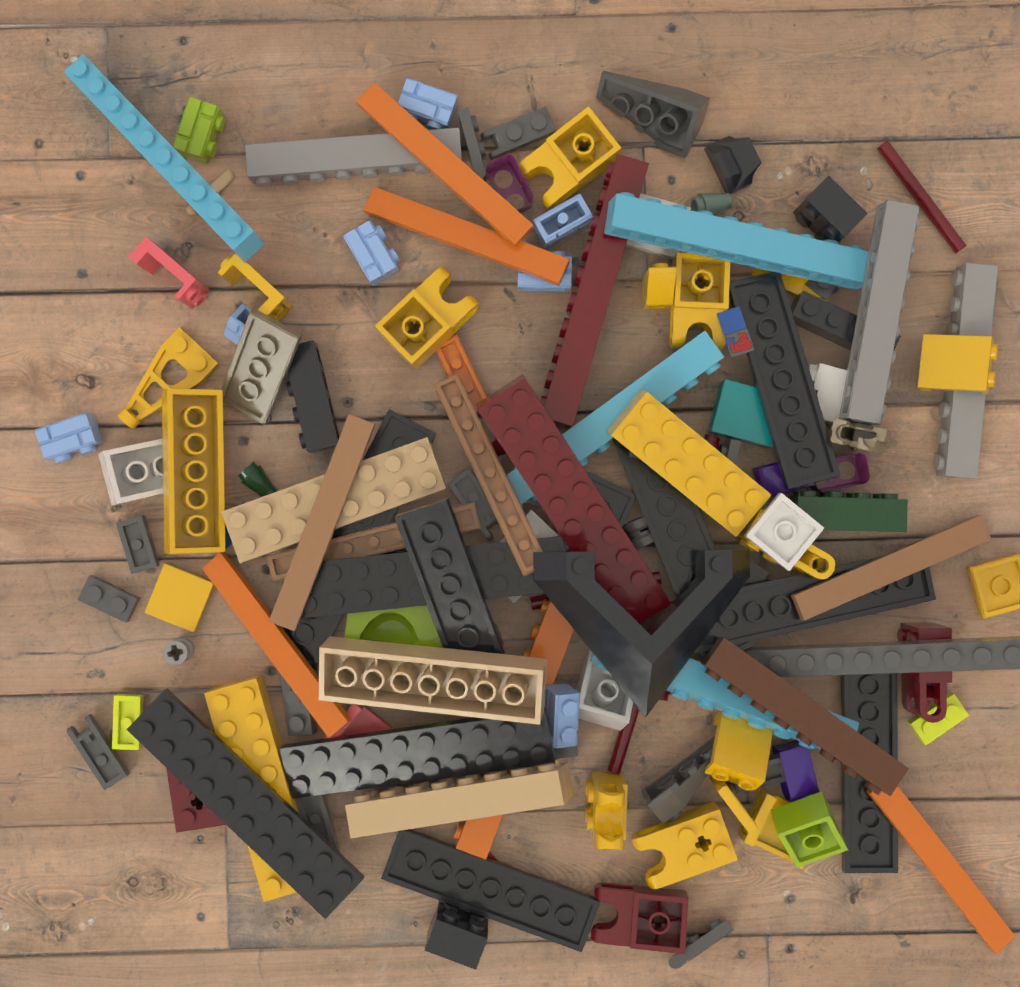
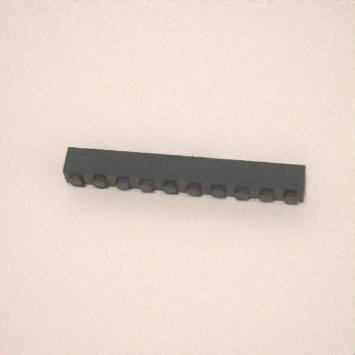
M1020 636L750 647L743 650L779 677L1020 669Z

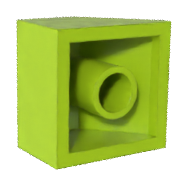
M822 791L771 809L777 835L797 868L848 850L832 809Z

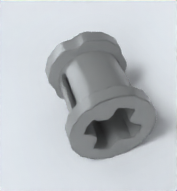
M179 638L165 646L163 656L169 664L179 665L191 658L194 653V646L186 638ZM175 649H182L183 654H176Z

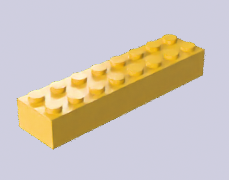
M263 674L214 687L205 692L204 695L215 734L299 813L296 799L292 798L280 753V747L283 743ZM248 846L264 902L297 893Z

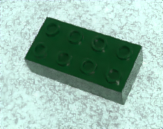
M793 491V496L787 497L823 526V530L907 532L908 499H898V494H873V498H871V493H846V498H844V492H820V497H817V491Z

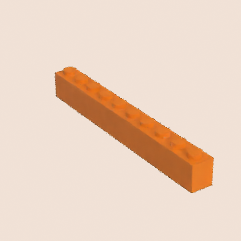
M544 598L539 614H542L543 617L539 625L534 624L530 634V639L533 640L530 650L525 648L522 656L546 658V685H553L574 629L552 604L551 600ZM503 815L465 820L463 824L459 822L453 838L457 839L456 849L486 860Z

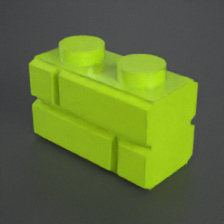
M189 97L173 143L174 149L183 157L208 164L209 158H213L217 151V142H215L218 132L222 133L225 127L226 118L223 117L224 113L216 105Z

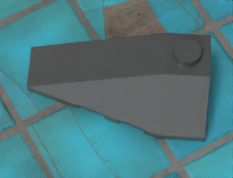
M715 736L641 791L647 805L663 824L667 821L672 822L682 814L681 810L687 806L708 774L705 773V768L711 761Z

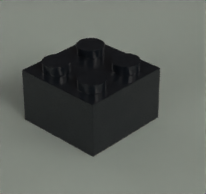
M829 175L793 211L797 222L805 228L808 227L815 234V239L822 241L835 240L838 242L845 238L868 214Z
M439 901L427 932L424 951L476 970L488 939V919Z

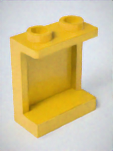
M236 253L233 256H228L221 263V269L218 271V274L232 286L243 276H246L268 297L258 311L280 322L294 307L247 262L244 263Z
M923 334L918 388L921 391L954 390L989 394V387L995 386L996 371H991L992 360L997 361L998 344H994L992 336Z
M718 711L713 725L717 726L711 761L706 766L705 773L712 775L718 781H729L738 784L741 789L756 790L766 779L773 730L765 727L763 730L753 728L748 725L749 721L741 718L733 720L723 716L722 711Z
M761 787L749 812L758 826V830L750 835L743 826L739 836L746 844L753 847L757 845L794 863L777 835L771 809L790 802Z

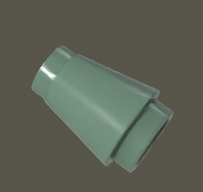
M698 193L696 197L691 199V211L705 210L716 215L732 208L730 193Z

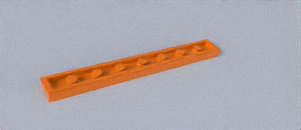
M375 82L356 100L358 107L514 247L533 229V224Z
M373 187L363 209L365 214L557 286H560L570 263L569 258L520 241L514 247L496 231L377 187Z
M219 552L202 568L327 737H333L352 719L339 702L318 700V674L284 629L277 624L269 622L272 613L226 552Z
M898 786L891 796L882 791L877 795L868 789L866 792L990 950L998 954L1016 936Z

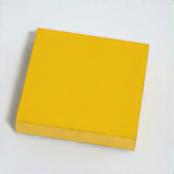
M1016 553L966 567L980 618L985 619L1020 609V554Z
M164 563L144 613L194 633L197 631L214 584L211 580Z
M712 776L709 777L717 792L750 835L756 832L758 826L726 782L718 781Z

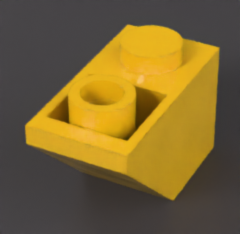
M667 263L653 264L652 268H648L642 278L643 310L670 309L674 299L676 267H669Z

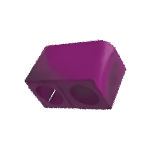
M503 155L487 164L486 175L493 189L505 200L511 194L521 195L524 199V207L517 210L520 213L533 207V194L512 155ZM501 170L510 172L513 177L512 184L505 189L499 188L494 182L496 173Z
M862 453L835 457L838 465L844 461L852 463L855 467L854 476L849 480L836 477L829 479L823 485L815 483V485L810 487L811 491L825 492L867 483L870 479V472L866 456Z

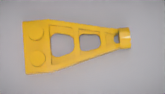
M179 327L161 345L130 401L117 416L134 430L141 421L162 409V398L154 404H150L144 399V393L153 382H157L164 390L194 389L201 385L220 364ZM174 359L187 370V377L175 385H168L162 379V371L167 362ZM132 410H137L139 415L136 416V415H135L133 412H131V411H132Z

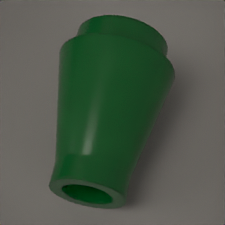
M254 461L238 475L243 485L261 497L278 491L273 486L262 466H258Z

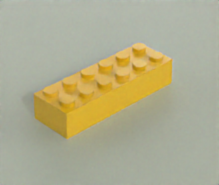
M165 389L162 391L164 553L225 552V521L221 513L225 511L223 390Z
M639 390L606 431L735 537L738 536L771 496L768 491L645 390Z

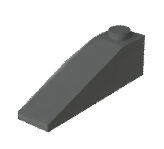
M607 71L601 73L596 98L620 117H626L636 125V130L640 133L645 132L655 140L654 144L659 148L683 158L687 157L703 124L710 100L709 97L687 89Z

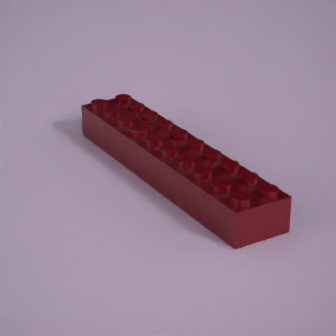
M617 154L615 163L609 162L603 185L608 187H602L595 209L600 211V214H594L588 236L593 238L592 240L587 239L581 261L585 262V266L579 265L573 285L578 287L577 293L572 291L566 312L571 313L570 318L564 317L559 337L563 338L562 345H556L551 361L556 366L554 371L549 369L544 388L549 389L547 397L541 396L540 399L556 426L566 429L573 427L627 242L625 238L604 234L608 204L617 193L621 192L632 193L635 195V198H639L649 166L647 162Z
M523 374L477 403V410L572 552L594 551L595 581L639 624L669 606L670 601L525 376Z

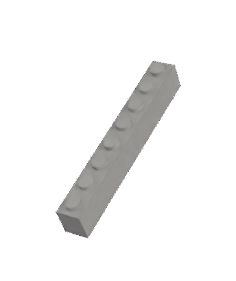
M459 128L428 130L462 160ZM388 133L245 145L247 175L250 181L259 187L271 186L272 182L294 185L299 183V180L319 183L324 182L325 178L336 177V180L343 181L350 180L352 176L362 175L363 178H376L378 174L389 173L390 176H401L405 174L404 172L415 171L416 174L431 172Z
M886 200L876 208L839 419L875 425L880 424L885 416V394L889 391L891 385L889 372L896 357L894 344L895 339L900 334L901 326L898 322L900 313L905 306L903 294L905 286L910 279L909 261L915 251L914 233L920 224V216H918L919 206Z
M965 263L956 268L952 275L954 294L949 303V311L952 312L951 323L947 327L946 335L991 336L998 266ZM942 390L944 391L943 402L939 406L941 427L936 434V441L939 447L938 454L934 458L936 476L977 479L986 394L974 391Z

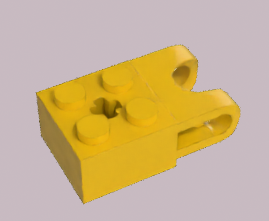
M588 106L547 138L544 144L521 161L518 166L526 180H530L540 174H548L554 179L553 185L543 196V205L549 211L567 201L607 170L609 162L615 163L617 154L622 155V149ZM584 146L585 149L589 147V150L581 152L579 148Z
M677 252L672 259V267H676L673 305L670 307L669 346L679 349L686 342L688 328L698 326L707 332L718 349L722 351L726 345V340L717 313L729 309L730 262L692 253ZM697 279H700L701 284H705L702 289L695 284Z
M444 267L434 271L415 290L413 289L375 325L380 335L415 371L473 317L479 309L480 303L472 296H466L457 303H447L442 300V294L451 282L450 272ZM413 327L416 329L420 327L419 332L416 334H412L410 330Z
M759 509L738 534L737 538L740 539L738 544L746 549H750V551L759 552L760 550L763 552L762 558L776 564L775 560L744 536L764 512L763 509ZM811 544L792 569L800 574L806 573L817 579H827L835 570V560L828 553ZM825 560L826 569L818 573L816 570L822 569Z
M591 771L590 779H586L585 795L590 806H585L584 820L587 830H591L597 849L622 850L623 840H626L628 784L622 772L615 774L612 772Z
M714 801L682 812L672 822L667 821L664 824L659 822L640 829L631 836L632 844L637 850L656 849L662 852L660 862L648 869L645 875L647 886L651 889L662 888L738 860L720 809ZM703 836L705 839L698 843L697 838Z

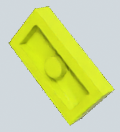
M950 692L947 694V712L944 719L931 723L917 715L909 720L908 724L921 743L928 745L967 718L969 714L956 695ZM935 703L932 704L931 709L927 712L928 715L934 714L937 710Z
M114 695L112 749L140 750L142 748V744L126 729L143 713L144 695Z

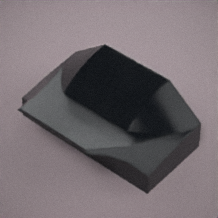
M728 136L705 147L704 150L725 193H730L731 195L752 184L753 175L760 166L761 160L749 137L733 138Z

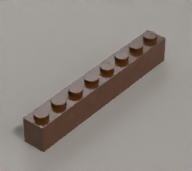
M718 637L702 660L701 664L707 668L704 671L707 675L717 682L720 678L728 682L729 686L727 689L741 698L745 694L752 699L750 703L752 707L763 714L766 710L775 716L772 721L785 730L789 726L798 732L795 736L809 747L812 743L821 748L818 752L820 755L832 763L835 759L843 764L841 770L854 779L858 775L865 779L866 783L864 786L875 794L879 795L882 791L891 796L909 768L724 637Z

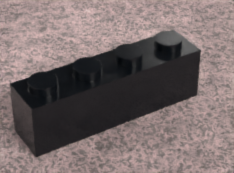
M805 291L795 296L791 310L796 326L851 351L857 315ZM900 335L895 339L894 350L901 337Z
M314 340L299 343L288 370L290 381L286 382L289 396H294L296 407H293L292 410L296 423L300 422L302 433H299L301 447L303 449L306 448L308 453H315L335 448L340 435L318 344Z

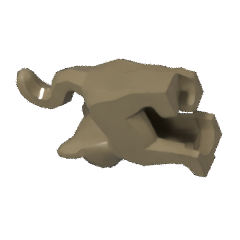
M834 419L830 442L849 446L852 451L861 449L877 454H882L887 448L897 445V441L891 438L890 431L886 428Z

